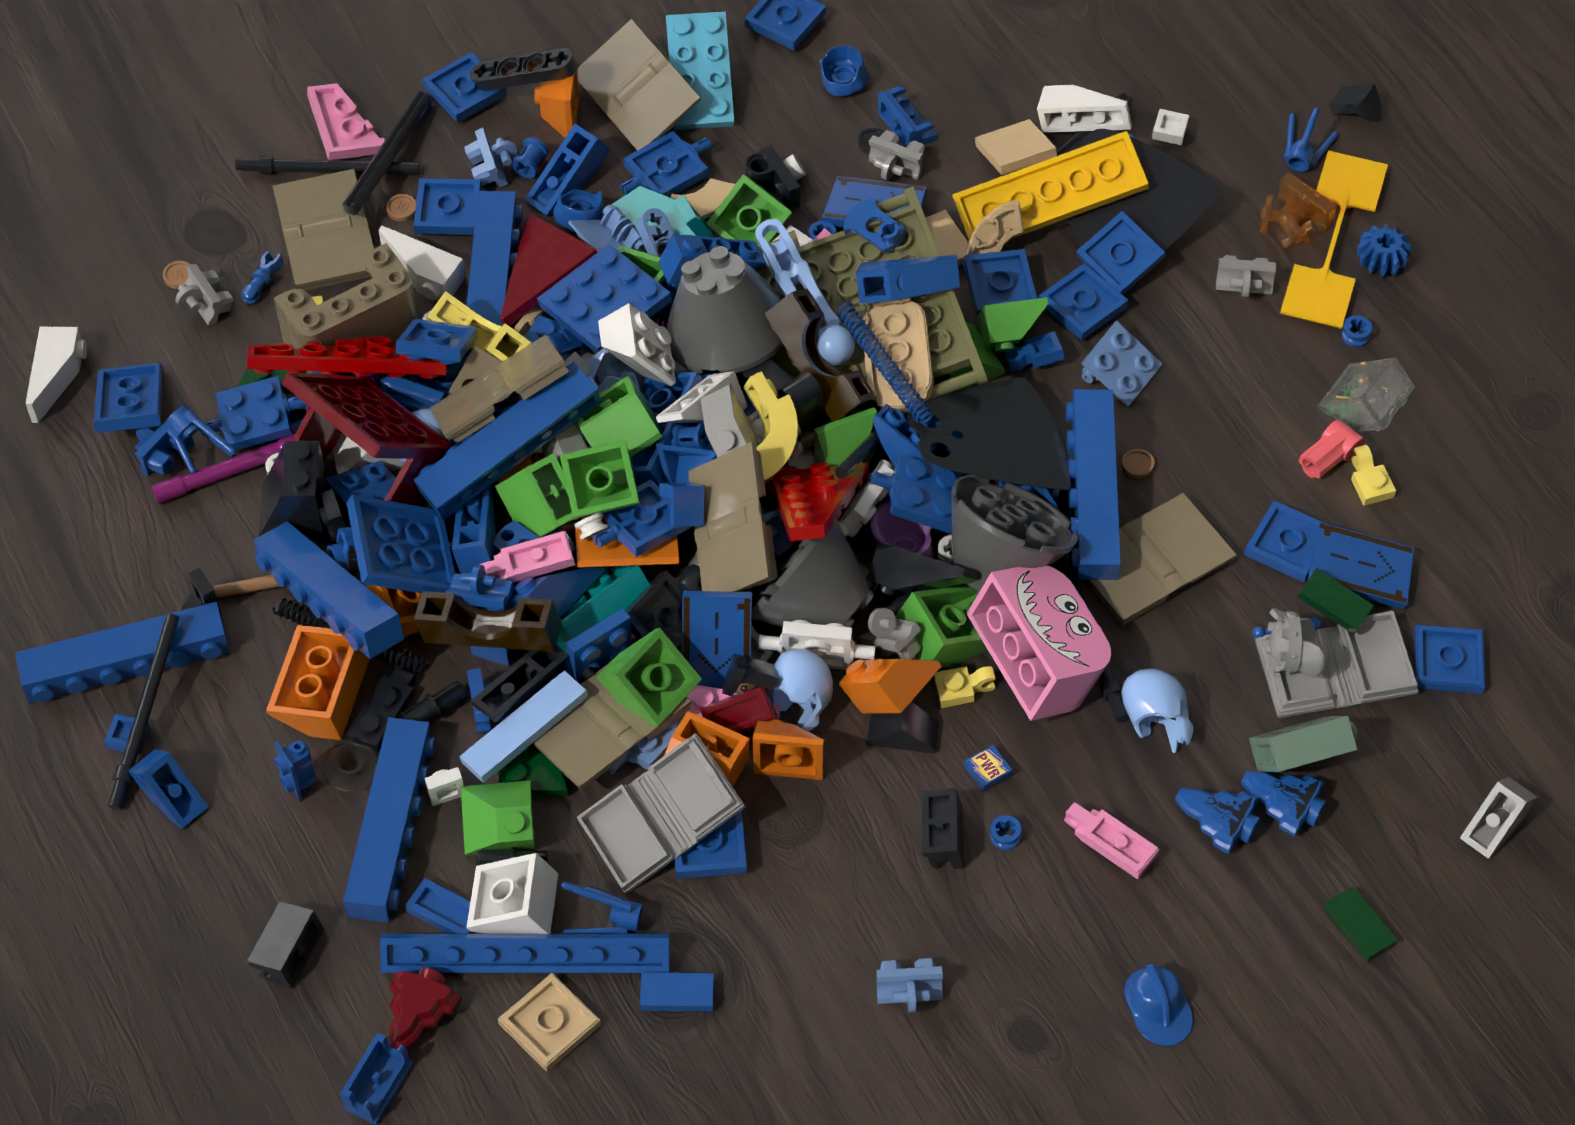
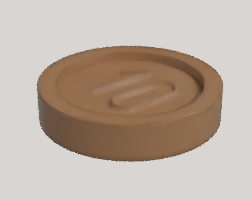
M398 194L387 201L386 211L392 220L403 222L415 216L416 200L412 196Z
M174 261L168 264L163 270L165 284L170 288L178 289L179 285L187 281L189 277L187 265L191 264L185 261Z
M1137 448L1131 449L1124 454L1121 466L1124 473L1129 477L1142 479L1148 477L1153 472L1155 461L1148 451Z

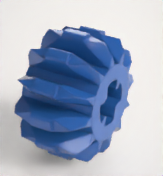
M1386 224L1382 229L1373 225L1370 231H1364L1360 238V244L1357 247V257L1360 258V266L1369 267V274L1377 271L1380 272L1381 277L1386 272L1395 276L1399 270H1404L1407 266L1408 257L1411 254V244L1408 243V235L1399 234V227L1391 230L1388 229Z

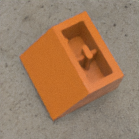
M687 711L673 733L665 755L697 733L733 787L750 759L749 738Z

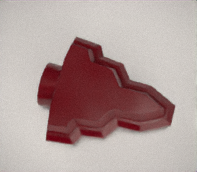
M425 967L420 969L418 975L406 971L395 973L390 985V991L394 994L390 1008L395 1015L389 1027L390 1046L398 1049L402 1045L406 1050L419 1041L425 1029L437 1026L444 1015L453 1014L462 997L446 986L447 979L441 973Z

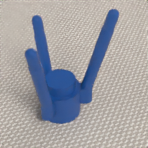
M1318 108L1313 109L1303 138L1294 144L1295 114L1291 113L1289 116L1286 151L1283 160L1286 161V164L1292 170L1304 172L1309 168L1315 169L1320 157L1338 137V133L1333 132L1315 153L1314 146L1309 139L1319 113Z
M187 404L178 408L167 419V422L172 426L167 430V433L174 440L192 474L196 472V468L180 437L182 435L188 439L199 430L229 457L234 456L236 450L200 420Z
M568 882L562 883L563 889L612 906L609 922L615 923V927L565 929L563 934H627L628 930L637 932L643 904L618 898L590 886L583 888Z

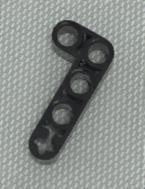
M769 358L753 368L735 373L739 385L745 393L746 391L743 387L748 379L762 371L764 377L771 380L777 391V399L789 394L796 410L801 433L825 417L821 387L817 380L807 371L793 378Z

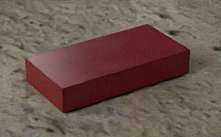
M760 686L700 708L703 718L734 732L755 726L758 721H769L777 717L767 688Z

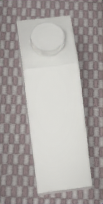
M1076 85L1044 86L1037 107L1042 132L1094 131L1096 129L1131 130L1132 128L1127 101Z
M380 227L381 245L385 243L389 245L409 272L413 286L420 294L429 300L437 301L445 291L452 296L465 280L462 258L387 227Z
M78 327L39 328L25 403L32 423L40 422L79 373L81 360L87 357V342L81 339Z
M735 372L708 375L656 416L657 422L704 423L701 398L729 384L732 385L744 410L748 406Z

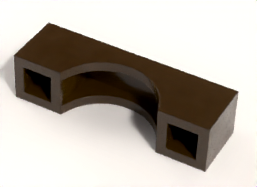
M808 288L791 292L765 313L770 322L771 330L784 344L790 360L797 365L801 373L804 371L809 372L819 383L823 395L825 415L832 422L856 414L877 398L860 370L852 372L838 370L820 354L818 334L825 315Z
M425 591L422 592L414 617L424 643L554 652L562 625L553 600L520 598L514 608L497 612L471 606L460 599L455 593Z

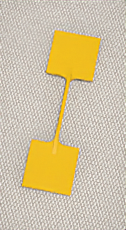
M1328 150L1314 197L1335 202L1340 206V213L1324 266L1320 269L1294 264L1280 314L1342 329L1356 279L1333 273L1329 265L1346 209L1356 207L1375 212L1388 164Z

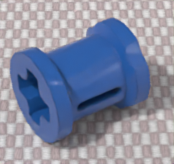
M529 137L523 142V150L519 156L513 159L511 166L518 175L525 178H534L537 174L538 164L547 157L549 150L539 139Z
M700 423L695 427L677 424L672 429V446L712 450V445L705 432L704 423Z

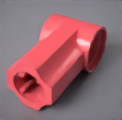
M1337 419L1327 427L1318 442L1300 455L1299 463L1309 477L1320 479L1343 459L1347 462L1353 456H1356L1354 448L1363 446L1365 439L1342 420Z

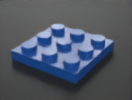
M609 244L539 296L537 300L539 306L597 354L603 349L600 339L599 320L628 303L651 318L672 302V297L668 290Z
M351 495L346 503L362 584L422 593L423 591L445 593L450 588L455 574L444 520L439 517L434 509Z

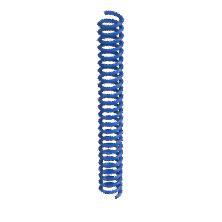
M852 302L844 303L838 310V317L841 318V321L854 336V339L857 340L858 344L861 345V348L868 355V358L871 359V362L874 363L878 371L881 372L884 379L888 381V385L898 395V398L905 405V408L908 409L909 413L912 414V417L915 418V421L917 423L928 422L933 417L934 412L930 411V407H926L927 403L923 402V398H919L920 394L916 393L913 384H909V379H906V375L902 374L903 371L899 370L896 361H892L893 358L889 356V352H885L886 348L882 347V343L879 342L878 338H875L876 335L872 333V329H869V325L865 324L866 321L862 320L859 312L855 311L856 308L852 306ZM849 304L850 306L841 315L840 311L842 308ZM850 309H853V311H852L851 313H849L848 315L844 316L847 311H849ZM856 313L852 319L848 320L851 315ZM859 318V320L856 323L851 325V323L855 319ZM859 323H863L860 327L854 329ZM866 327L864 331L858 333L862 328ZM869 331V334H868V335H866L865 337L861 338L863 334H865L866 332ZM873 336L871 340L865 342L867 338ZM876 340L872 346L868 347L871 342ZM877 345H880L876 350H874V351L871 352V350H872L874 347H876ZM883 350L879 355L875 356L878 351ZM886 354V356L883 359L878 361V359L882 355ZM890 359L887 363L881 365L885 360ZM893 363V365L890 368L885 370V368L889 364ZM897 368L894 372L888 374L892 369ZM900 372V374L897 377L891 379L895 374ZM903 377L901 381L895 383L899 378ZM907 382L904 386L898 388L902 383ZM910 386V388L907 391L902 393V391L905 388ZM914 391L911 395L905 397L908 393ZM917 395V397L914 400L909 402L911 398ZM921 400L917 405L913 406L914 403ZM924 405L920 410L916 411L917 408ZM931 414L927 419L923 421L918 420L919 418H923Z

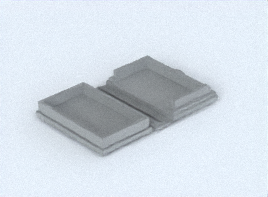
M1394 611L1367 615L1355 634H1352L1339 624L1336 627L1316 629L1314 644L1321 647L1326 658L1324 670L1316 678H1312L1298 670L1290 673L1280 672L1274 674V671L1270 672L1268 664L1275 661L1271 654H1267L1266 646L1270 643L1271 634L1255 638L1278 718L1418 694L1417 682Z
M697 733L652 764L647 772L632 781L628 786L621 784L577 816L578 821L625 894H628L675 858L688 851L693 845L746 807Z

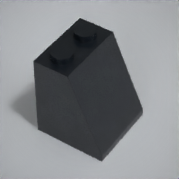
M285 441L263 482L258 537L285 522H289L309 540H325L326 527L319 512V508L324 507L320 494L329 491V485L325 481L327 475L319 441Z

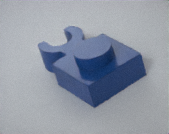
M1055 331L1024 340L1025 346H1014L1013 350L1005 351L1006 360L1009 362L1011 372L1019 371L1032 363L1034 368L1065 359Z
M481 668L467 670L472 699L490 685V680H482ZM473 706L477 733L490 732L489 717Z

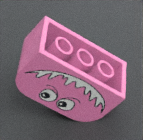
M1050 566L1038 568L1014 567L991 572L967 612L968 618L1030 721L1076 710L1082 704L1111 658L1110 644L1072 582L1063 573Z

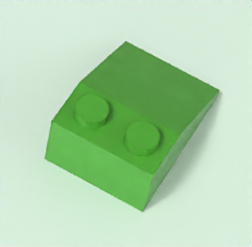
M967 585L911 593L895 617L916 622L920 627L921 631L915 636L921 646V650L916 654L919 660L939 661L942 665L940 668L952 667L988 651L967 616V612L977 597L978 590Z

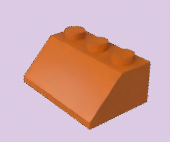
M575 527L577 567L679 564L677 536L635 557L618 540H613L601 548L595 545L593 537L581 540L580 535L582 532Z
M297 625L266 709L267 714L310 737L342 740L370 659L360 650H354L343 635L335 634L330 628Z

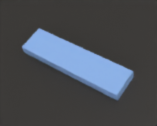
M563 671L459 756L461 763L481 782L485 783L588 698L587 690L566 671Z

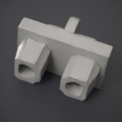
M888 130L880 137L875 135L869 140L871 149L868 161L874 163L875 167L882 169V179L888 181L893 174L901 177L906 175L916 180L919 179L922 174V160L925 152L924 144L912 141L907 148L899 145L897 134Z
M1225 255L1223 258H1219L1216 290L1241 292V297H1248L1249 292L1272 294L1276 263L1269 262L1268 258H1256L1250 261L1239 260L1237 256Z
M197 264L187 265L189 277L185 283L179 285V292L175 298L176 303L184 310H198L208 326L217 324L219 314L231 311L233 297L229 291L215 292L219 288L220 281L214 270L201 272Z
M881 607L872 611L868 619L870 632L864 633L859 637L863 645L875 646L883 656L889 657L897 652L901 659H912L921 650V646L915 638L921 631L918 624L912 621L897 619L894 613L887 608Z

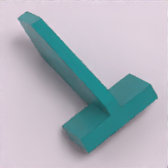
M639 186L612 204V206L619 207L636 228L638 219L648 209L656 208L665 213L674 234L715 238L710 227L706 225L707 222L684 194L675 200ZM650 220L647 222L649 226L658 227L656 222L651 223Z

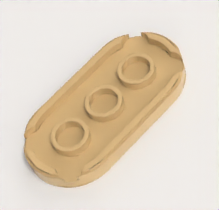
M910 298L876 302L869 313L865 314L863 318L866 321L865 324L870 326L869 329H872V333L876 335L875 338H878L879 342L882 343V347L886 348L885 352H889V356H892V361H896L899 370H902V374H905L906 379H909V384H913L916 393L920 394L919 398H923V402L927 401L933 390L934 379L928 324L922 307L918 303L912 302ZM869 331L863 334V337L868 335ZM873 336L867 338L865 342L871 340ZM876 340L871 342L868 347L872 346ZM877 345L876 347H874V348L871 350V352L874 351V350H876L880 345ZM883 350L878 351L875 356L879 355ZM864 352L867 383L877 397L873 400L874 403L881 409L887 403L891 408L898 409L902 413H908V409L905 408L898 395L888 385V381L884 379L881 372L878 371L874 363L871 362V359ZM886 354L882 355L878 359V361L883 359L886 356ZM890 359L885 360L881 365L887 363ZM893 363L889 364L885 368V370L890 368L893 365ZM897 368L892 369L888 374H891ZM900 372L895 374L891 379L897 377L900 374ZM903 377L899 378L895 383L901 381ZM907 382L902 383L898 388L904 386ZM910 386L905 388L902 391V393L907 391L910 388ZM911 391V392L908 393L905 397H908V396L911 395L914 391ZM917 395L911 398L909 402L914 400L917 397ZM921 400L914 403L913 406L917 405Z

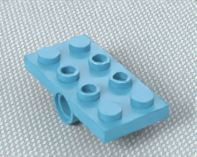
M726 12L666 15L669 62L701 98V101L677 122L674 130L734 127Z

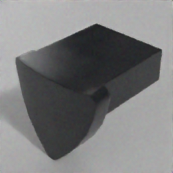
M1374 83L1343 86L1329 104L1333 115L1357 113L1360 117L1369 121L1381 120V103Z
M199 567L189 572L188 576L193 593L187 598L181 611L217 602L222 617L215 591L201 568Z
M734 653L725 678L722 694L733 696L741 682L774 690L778 680L774 664Z

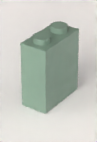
M1325 716L1249 738L1257 771L1280 772L1357 750L1355 741L1358 740V733L1354 723L1349 721L1348 716Z

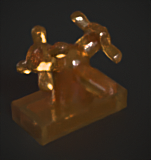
M1288 172L1281 178L1277 197L1285 206L1281 210L1271 209L1273 195H1268L1266 197V205L1263 206V210L1260 213L1262 221L1260 231L1266 233L1268 221L1278 222L1284 228L1285 233L1288 234V237L1281 242L1282 246L1287 248L1291 243L1309 242L1310 238L1306 231L1312 228V223L1324 231L1328 230L1334 223L1337 205ZM1306 219L1309 220V221L1305 222V223L1300 227V224H1301L1304 220H1306Z

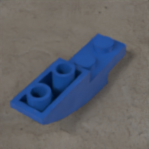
M886 403L873 418V423L882 446L893 465L895 466V460L900 454L926 461L921 456L918 448V442L920 441L919 433L911 428L901 411L891 408ZM935 443L930 446L931 452L937 446Z

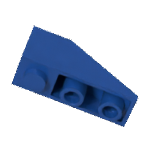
M672 234L659 260L660 267L668 284L679 285L682 276L681 268L684 263L710 252L711 249L717 246L726 247L729 252L737 254L753 269L764 267L766 263L756 241Z
M957 255L864 262L860 264L856 271L860 304L894 301L960 288Z

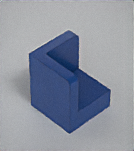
M692 482L659 483V496L671 499V526H704V485Z

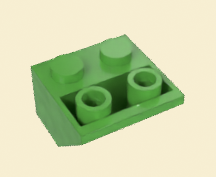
M629 376L601 392L599 395L602 402L577 420L582 433L591 447L626 440L631 457L641 450L651 447L657 440L663 437L647 399Z
M554 453L524 468L495 486L512 520L518 522L539 538L576 520L572 515L564 473Z

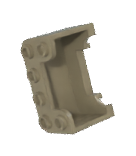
M385 243L371 250L365 256V267L372 279L319 305L315 303L309 293L301 289H292L274 297L283 342L293 345L294 348H301V346L307 344V341H319L320 345L335 346L336 339L386 336L391 338L392 341H397L414 319H418L413 283L409 272L389 245ZM307 371L306 373L312 374L313 371Z

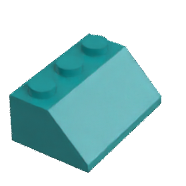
M638 565L604 566L606 570L560 617L562 625L556 644L567 653L566 643L618 610L622 608L626 610L644 591L649 582Z

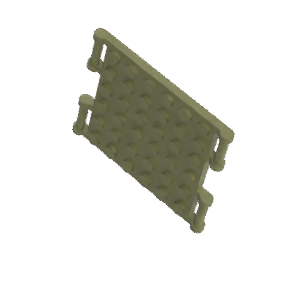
M913 186L904 189L905 193L877 203V208L884 213L908 204L910 205L887 214L906 229L903 241L888 253H883L858 234H845L844 230L800 246L795 230L788 232L801 258L811 267L821 293L837 317L839 308L846 302H852V306L856 308L855 311L859 312L863 320L865 314L869 313L873 308V304L876 303H859L856 271L861 263L940 256ZM873 221L868 225L867 230L871 233L879 232V226L883 222ZM780 239L775 240V241H773V242H770V243H768V244L771 245V244H773V243H776V242H778ZM766 264L764 267L754 269L785 298L776 287L775 280ZM801 283L795 285L797 291L805 289ZM950 289L909 297L912 302L918 303L922 307L927 319L933 379L970 365L973 368L971 372L933 385V390L928 400L975 383L979 385L988 383L954 290ZM848 304L845 307H843L840 311V314L842 315L843 311L847 309L850 305ZM850 309L849 311H847L844 316H846V315H848L849 313H851V312L853 311V309ZM856 313L851 315L848 320L852 319ZM859 318L855 319L851 323V325L856 323L859 320ZM824 319L821 322L820 329L827 326ZM841 321V326H843V327H845V328L847 329V327H846V326L844 325V323ZM862 322L859 323L854 329L860 327L862 325ZM854 339L855 348L851 358L846 363L833 367L845 372L860 370L867 381L864 350L857 340ZM783 345L772 356V359L790 376L795 378L801 374V371L787 355V349ZM807 429L799 435L804 450L813 447L814 429L810 431Z

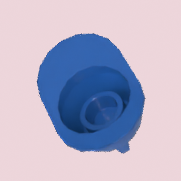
M1152 963L1132 973L1126 981L1124 994L1135 1024L1142 1036L1151 1043L1163 1047L1174 1046L1184 1041L1191 1032L1193 1018L1190 1006L1176 975L1167 968L1154 966Z

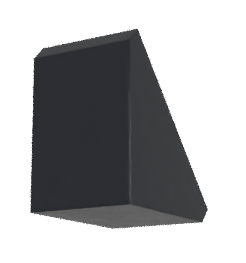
M912 702L908 704L902 713H871L867 745L935 754L939 720Z

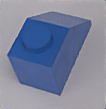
M155 749L129 770V773L145 795L181 829L209 807L169 752Z

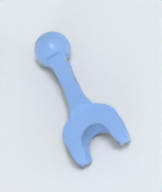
M777 219L763 221L756 228L755 234L758 244L763 251L766 266L775 280L776 287L785 297L791 292L797 291L795 287L797 284L801 283L805 289L808 288L824 313L823 319L827 325L822 329L819 328L818 349L820 354L832 366L846 363L853 355L855 348L852 334L845 327L841 326V321L832 311L821 293L811 267L801 258L783 224ZM768 231H776L780 234V240L770 245L765 240V235Z

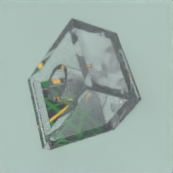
M1396 358L1352 363L1346 367L1317 406L1320 411L1335 419L1342 420L1345 424L1359 432L1381 431L1390 425L1392 417L1407 402V397L1413 391L1415 385Z

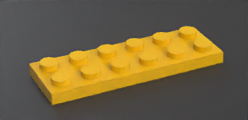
M1127 131L952 194L968 240H970L973 231L987 214L1007 202L1018 200L1021 207L1024 232L1012 237L1015 238L1149 189V184Z

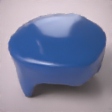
M852 46L833 47L826 53L823 59H820L823 85L833 96L841 97L861 91L869 80L863 56Z
M573 189L562 197L559 194L557 204L553 209L555 220L561 226L571 231L575 230L568 224L570 220H602V191L592 194L584 190Z

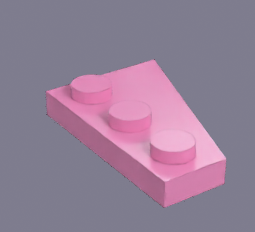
M337 83L307 88V96L328 160L368 156L377 153L385 139L383 137L379 138L373 131L374 126L368 119L364 120L356 111L357 106Z

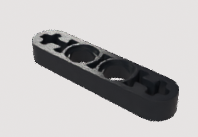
M558 48L481 61L472 68L470 78L481 91L559 80L572 76L579 67V61L571 49ZM543 63L540 68L532 71L537 65ZM516 68L514 72L506 75L511 69Z

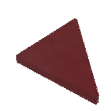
M529 214L526 218L500 315L502 323L510 326L539 304L537 300L539 296L597 254V250L533 214Z

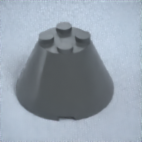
M717 246L711 249L710 252L683 264L681 268L682 276L666 325V329L671 336L672 358L678 364L688 370L701 374L703 370H719L720 373L734 371L738 373L768 360L784 345L780 338L771 330L770 322L765 316V313L784 297L740 256L729 252L726 247Z
M965 475L955 481L951 491L952 565L979 574L977 581L963 583L978 590L977 595L991 572L1014 567L1038 568L1051 566L1074 548L1078 539L1077 533L1073 532L1072 534L1068 528L1071 522L1051 504L1014 484L1006 483L1005 487L989 483L990 479L975 475Z
M833 518L834 525L825 538L797 541L776 564L778 578L760 585L752 596V602L755 604L752 607V620L783 627L784 621L792 622L794 620H806L811 624L819 625L838 623L845 627H851L855 621L851 615L856 613L859 608L863 609L873 598L874 593L869 590L870 585L837 518Z

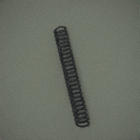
M283 598L279 603L278 612L275 611V607H272L274 615L279 614L280 617H285L286 620L290 619L291 622H296L298 625L310 626L313 622L312 627H316L319 624L321 628H324V626L325 628H330L323 618H317L312 611L310 612L309 607L304 610V606L301 605L298 608V603L293 604L292 600L287 602V599ZM394 645L392 649L390 647L385 650L383 656L377 655L380 660L390 661V664H396V666H401L410 672L413 671L415 674L421 673L426 666V663H423L421 668L416 671L421 661V655L415 658V653L413 652L409 656V650L403 653V647L398 649L397 645Z

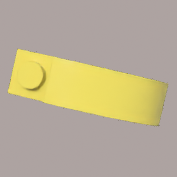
M446 291L426 317L429 321L477 327V339L470 349L472 350L476 346L501 361L508 359L531 344L529 340L504 323L502 326L486 320Z
M761 371L751 376L743 388L763 423L764 436L762 443L757 446V450L761 454L764 484L766 485L778 474L791 456L796 444L798 421L790 395L788 394L777 399V391L771 380L766 379Z

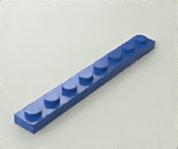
M381 934L380 970L381 973L401 971L419 973L420 969L425 967L436 970L439 973H669V934Z

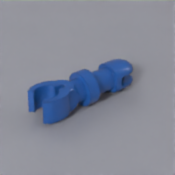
M269 250L263 254L260 269L254 271L252 274L253 280L244 287L241 293L245 303H255L261 296L260 291L263 286H268L270 283V276L283 267L284 260L280 253L277 254L275 259H273Z

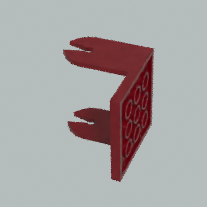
M287 372L281 384L310 406L292 441H319L323 461H325L343 433L374 458L406 459L384 500L420 507L426 506L427 501L419 492L414 479L418 477L419 472L424 467L435 464L445 457L446 452L454 445L367 377Z

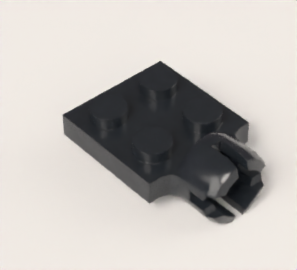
M695 564L686 566L675 578L667 570L660 572L625 610L631 617V632L638 640L656 628H660L679 652L682 651L683 591H702L699 566Z

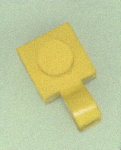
M1368 445L1355 447L1354 451L1357 456H1353L1351 460L1357 472H1353L1351 480L1363 506L1394 498L1396 490L1384 465L1374 467Z
M967 666L936 672L934 674V683L940 707L946 708L974 702V693L994 690L995 675L993 667L980 668L970 675Z

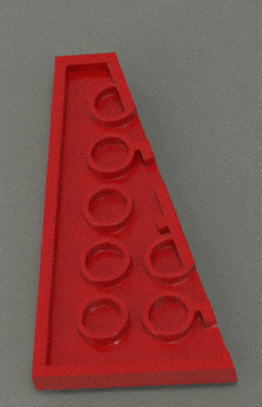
M386 336L336 339L335 346L320 345L319 341H307V344L301 346V348H294L293 345L288 343L248 346L247 369H254L255 372L263 374L272 373L274 370H287L288 373L320 371L321 374L325 375L353 372L354 375L361 377L371 376L373 373H386L387 376L394 378L404 377L406 374H419L420 377L426 379L437 378L438 375H446V364L440 363L438 359L424 358L413 360L407 358L406 355L396 354V341H392L391 338Z
M814 463L810 465V468L797 469L796 466H783L770 483L790 541L825 538L834 525L833 518L840 517L841 509H845L856 494L855 487H861L863 484L862 479L868 477V463H860L844 479L838 478L835 474V469L839 465L830 466L829 463Z

